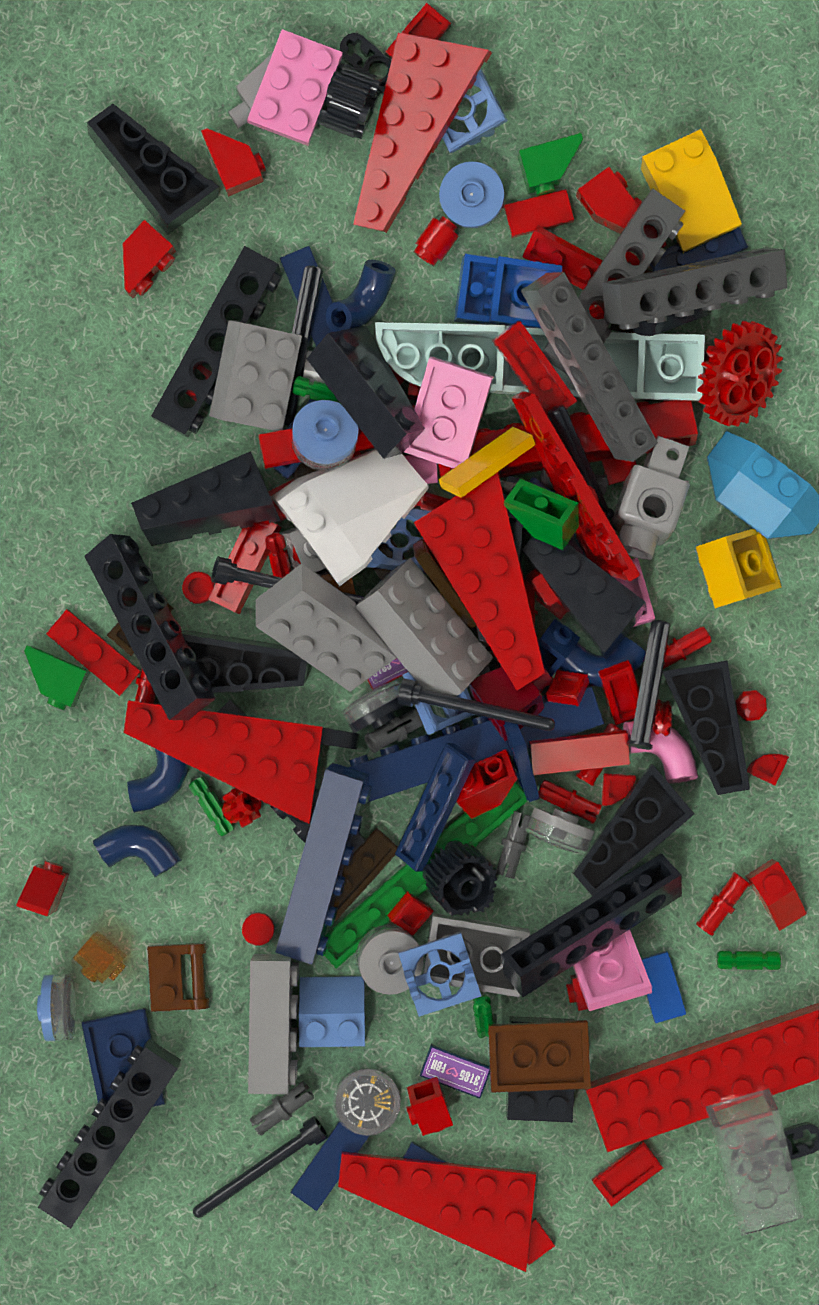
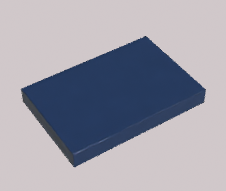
M146 1008L81 1022L98 1102L101 1098L109 1099L113 1093V1090L109 1088L119 1071L124 1074L131 1066V1063L127 1060L137 1044L143 1047L148 1039L152 1040ZM140 1072L134 1075L136 1081L140 1084L151 1082L150 1077L146 1073ZM163 1092L153 1107L166 1103ZM126 1099L117 1101L120 1109L124 1111L133 1109L130 1101Z

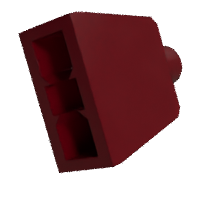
M503 667L476 677L469 685L472 695L477 702L538 715L544 709L542 696L539 691L552 684L553 681L545 669L546 674L517 691ZM488 718L503 740L507 741L504 729L505 721ZM518 724L519 729L524 727L523 725Z

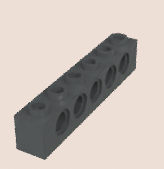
M652 189L644 198L578 297L603 344L612 330L608 328L610 323L606 322L602 283L607 282L609 278L621 279L644 274L649 264L656 266L666 251L661 246L667 237L673 240L684 224L679 219L685 210L655 189ZM644 225H651L656 229V239L648 238L645 235ZM626 252L636 253L640 259L639 265L633 266L629 264L625 257ZM590 305L600 306L604 311V318L601 320L593 318L589 312ZM548 342L542 352L552 365L567 374L553 347Z
M764 247L603 282L606 322L618 324L620 329H633L639 327V322L647 320L648 323H659L667 321V316L675 314L677 317L694 315V309L717 310L722 308L721 303L729 302V304L747 303L748 297L751 296L756 298L775 296V291L787 288L785 250Z
M545 273L522 289L523 296L614 458L633 462L658 444L565 273Z

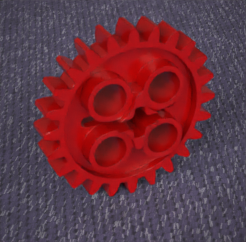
M742 320L740 325L733 323L731 331L724 329L722 331V340L714 339L716 347L714 351L707 349L706 352L710 357L709 361L701 363L706 368L705 373L698 375V379L703 380L704 384L697 391L704 394L700 398L699 403L705 405L703 412L709 414L710 419L729 427L730 425L739 427L741 422L749 423L750 416L758 417V407L766 408V397L773 398L774 395L771 392V387L778 386L779 384L775 380V375L782 372V369L777 368V364L783 360V357L776 355L781 349V345L775 343L778 337L771 334L772 329L753 321L747 322Z

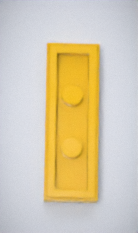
M510 428L438 479L441 488L462 498L535 445L533 436L517 428Z

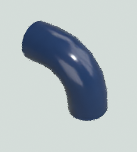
M379 260L365 261L361 277L353 292L346 299L334 302L327 308L326 322L329 328L335 332L364 326L377 314L386 300L396 272L394 267Z
M625 637L606 660L602 655H596L577 643L559 669L566 672L587 674L589 679L588 686L602 687L598 671L629 660L633 672H635L645 661L646 651Z
M155 749L157 765L154 772L147 777L127 782L133 812L150 810L167 803L182 788L188 773V764Z
M122 825L105 832L93 840L96 850L108 867H112L127 857H138L146 863L154 878L182 861L174 846L160 832L144 825Z

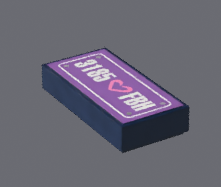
M431 1044L420 1076L426 1079L438 1077L440 1084L480 1099L490 1074V1066Z

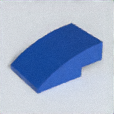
M465 254L461 262L454 321L511 326L515 322L521 321L524 327L542 329L521 290L545 273L562 272V266L501 256L490 258Z

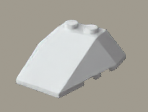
M374 449L299 477L271 496V498L286 518L292 521L315 551L323 566L337 584L341 586L368 566L373 559L371 555L381 542H387L391 537L390 531L401 518H406L429 487L403 454L383 459L378 451Z

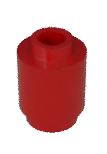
M443 216L440 220L432 218L416 241L417 247L413 252L434 267L438 261L442 262L459 236L455 233L458 227Z

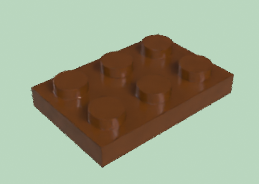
M587 1020L488 1024L491 1093L591 1089Z

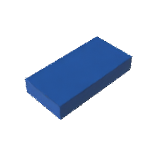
M665 951L641 958L652 985V993L646 996L655 1024L686 1015L668 952Z

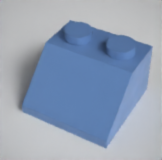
M362 976L300 977L299 1047L365 1046V981Z

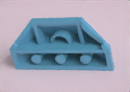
M728 431L724 433L707 456L715 500L767 539L811 534L819 523V494L811 484L759 445Z

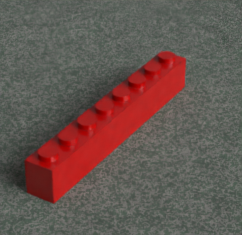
M663 400V402L650 404L649 402L636 403L656 439L660 436L686 446L696 445L698 431L691 401ZM583 412L571 414L570 418L589 463L614 458L591 415H586ZM512 423L499 430L478 429L470 457L512 427L527 433L525 426L521 423ZM533 446L498 472L501 478L542 471L544 467ZM652 447L645 453H651L654 447ZM438 464L440 478L454 468Z

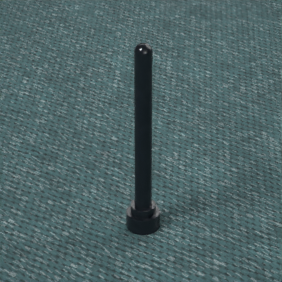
M217 556L211 577L212 582L226 585L227 582L233 583L235 580L266 588L273 587L282 579L281 577L238 568L237 564L232 563L231 559ZM342 592L356 604L364 598L360 595Z
M404 678L399 688L398 704L412 707L413 704L419 705L422 702L545 731H551L555 728V721L552 718L424 690L423 686L418 685V681Z
M315 1116L311 1117L303 1123V1128L299 1130L300 1134L193 1208V1215L197 1218L205 1216L305 1145L320 1144L328 1138L326 1130Z

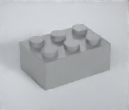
M229 320L209 416L274 431L283 430L302 336Z
M432 913L428 943L461 932L479 990L520 997L518 991L504 975L501 954L529 937L530 931L528 928ZM442 949L438 950L440 960L447 962L449 965L461 962L452 952ZM428 953L425 956L423 974L427 973V969L431 964ZM435 965L430 971V977L436 983H443L449 978V970L444 965ZM465 971L453 975L449 986L461 988Z

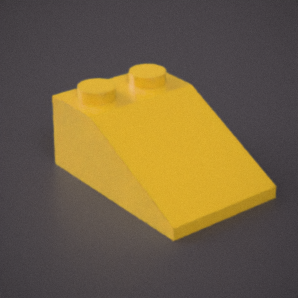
M701 129L642 156L641 171L650 190L655 189L685 210L679 219L684 224L675 236L683 253L742 225L716 157Z

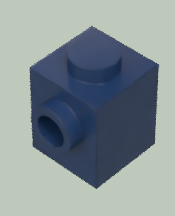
M557 619L552 621L538 640L544 668L550 677L554 675L581 638Z

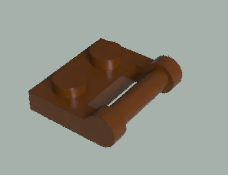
M206 943L154 945L147 947L151 1012L210 1008L209 998L206 997L203 954L206 953ZM183 954H190L193 998L184 999L181 958Z

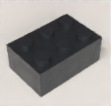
M510 1016L509 1023L575 1021L574 1019L518 1016ZM574 1089L506 1093L507 1120L573 1123Z

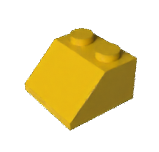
M755 529L725 536L696 546L699 564L703 569L708 592L715 608L782 587L767 539Z

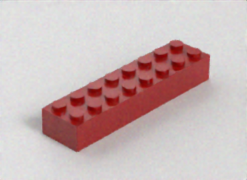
M819 1003L591 1081V1089H585L607 1153L818 1080Z

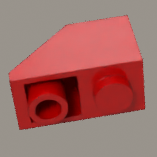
M145 220L123 242L124 285L126 292L132 298L137 294L143 296L154 283L151 280L152 277L159 270L165 272L175 261L173 254L176 250L174 246Z
M507 749L473 765L456 801L471 819L500 806L518 777Z

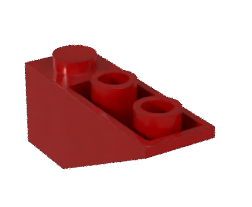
M607 167L581 186L576 193L577 199L595 222L619 234L622 233L642 203L639 198L635 197L633 199L626 190L628 184L624 177L618 171L614 173L610 167ZM644 225L645 235L648 238L656 239V229L651 225ZM666 242L663 243L662 248L666 247Z

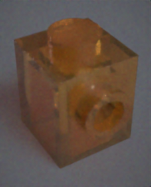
M96 931L73 959L82 966L80 971L85 977L94 983L98 980L103 984L108 977L114 981L125 969L126 966L122 961L127 955L103 934Z

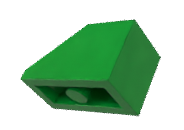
M582 133L519 150L518 161L528 194L536 192L537 196H541L555 191V186L560 184L581 147L583 141Z
M519 479L504 501V506L535 539L561 550L565 548L579 527L578 502L523 479Z
M27 645L24 650L40 693L49 697L47 703L61 710H65L66 706L75 707L90 671Z

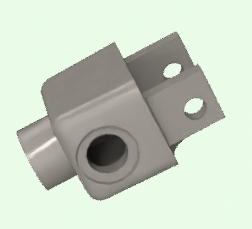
M660 436L656 439L658 444L654 446L653 451L647 453L644 465H634L625 479L614 516L611 520V526L616 532H619L618 537L628 555L640 559H652L656 546L663 545L674 532L690 487L689 481L679 479L689 446ZM667 451H675L678 459L675 460L667 457ZM644 510L652 512L655 518L648 516Z

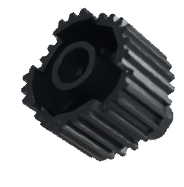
M340 63L338 72L335 71L328 85L326 92L328 94L324 104L327 107L325 110L321 109L318 124L352 138L362 139L368 124L369 112H373L379 97L378 90L382 79L358 68Z
M459 840L450 841L445 846V850L441 848L440 853H435V858H431V863L423 868V878L427 882L425 885L428 888V892L451 916L456 914L462 916L463 913L469 915L470 911L473 913L484 912V908H489V903L494 902L495 891L493 888L497 886L495 883L497 881V870L473 845L470 846L468 843L463 845Z

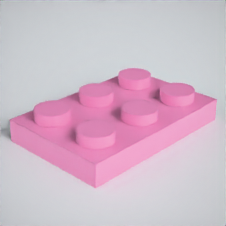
M282 29L247 122L309 146L318 123L320 111L325 104L328 85L333 73L338 70L343 52Z
M431 356L428 360L414 409L425 429L404 452L451 468L457 467L468 459L471 455L494 376Z
M630 929L573 965L589 1011L652 993V985Z

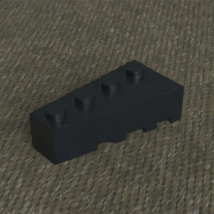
M111 104L87 122L90 138L167 235L218 198L219 186L201 175L193 165L182 160L171 151L170 147L151 136L143 126L116 105Z
M366 325L328 333L306 358L383 459L402 454L424 431L423 424Z
M251 451L131 503L141 530L151 546L190 539L193 535L208 532L209 535L222 533L221 529L240 526L241 529L253 527L254 523L269 521V523L281 521Z
M532 536L522 548L525 559L533 569L543 575L563 607L570 613L583 632L607 660L647 610L646 602L568 543L561 550Z
M189 630L181 632L187 645L194 651L196 662L202 673L210 681L213 693L304 686L307 681L309 663L283 645Z
M728 661L663 671L662 673L675 698V702L717 795L750 790Z
M650 764L572 873L590 895L594 896L632 868L694 815V812L655 766Z

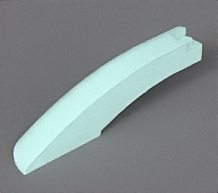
M375 322L378 345L386 362L399 376L414 385L421 387L428 360L432 356L494 376L489 393L516 395L522 391L528 392L492 342L494 338L510 326ZM525 327L543 351L549 342L544 331L540 328ZM611 332L605 341L604 346L634 399L699 401L703 396V393L698 392L697 389L704 384L703 380L698 379V375L704 373V367L701 363L704 362L705 335L657 334L642 336L636 333ZM552 365L574 397H580L569 376Z

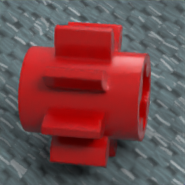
M233 788L222 796L225 801L222 812L230 824L239 822L240 826L244 828L261 817L259 812L261 800L237 788Z

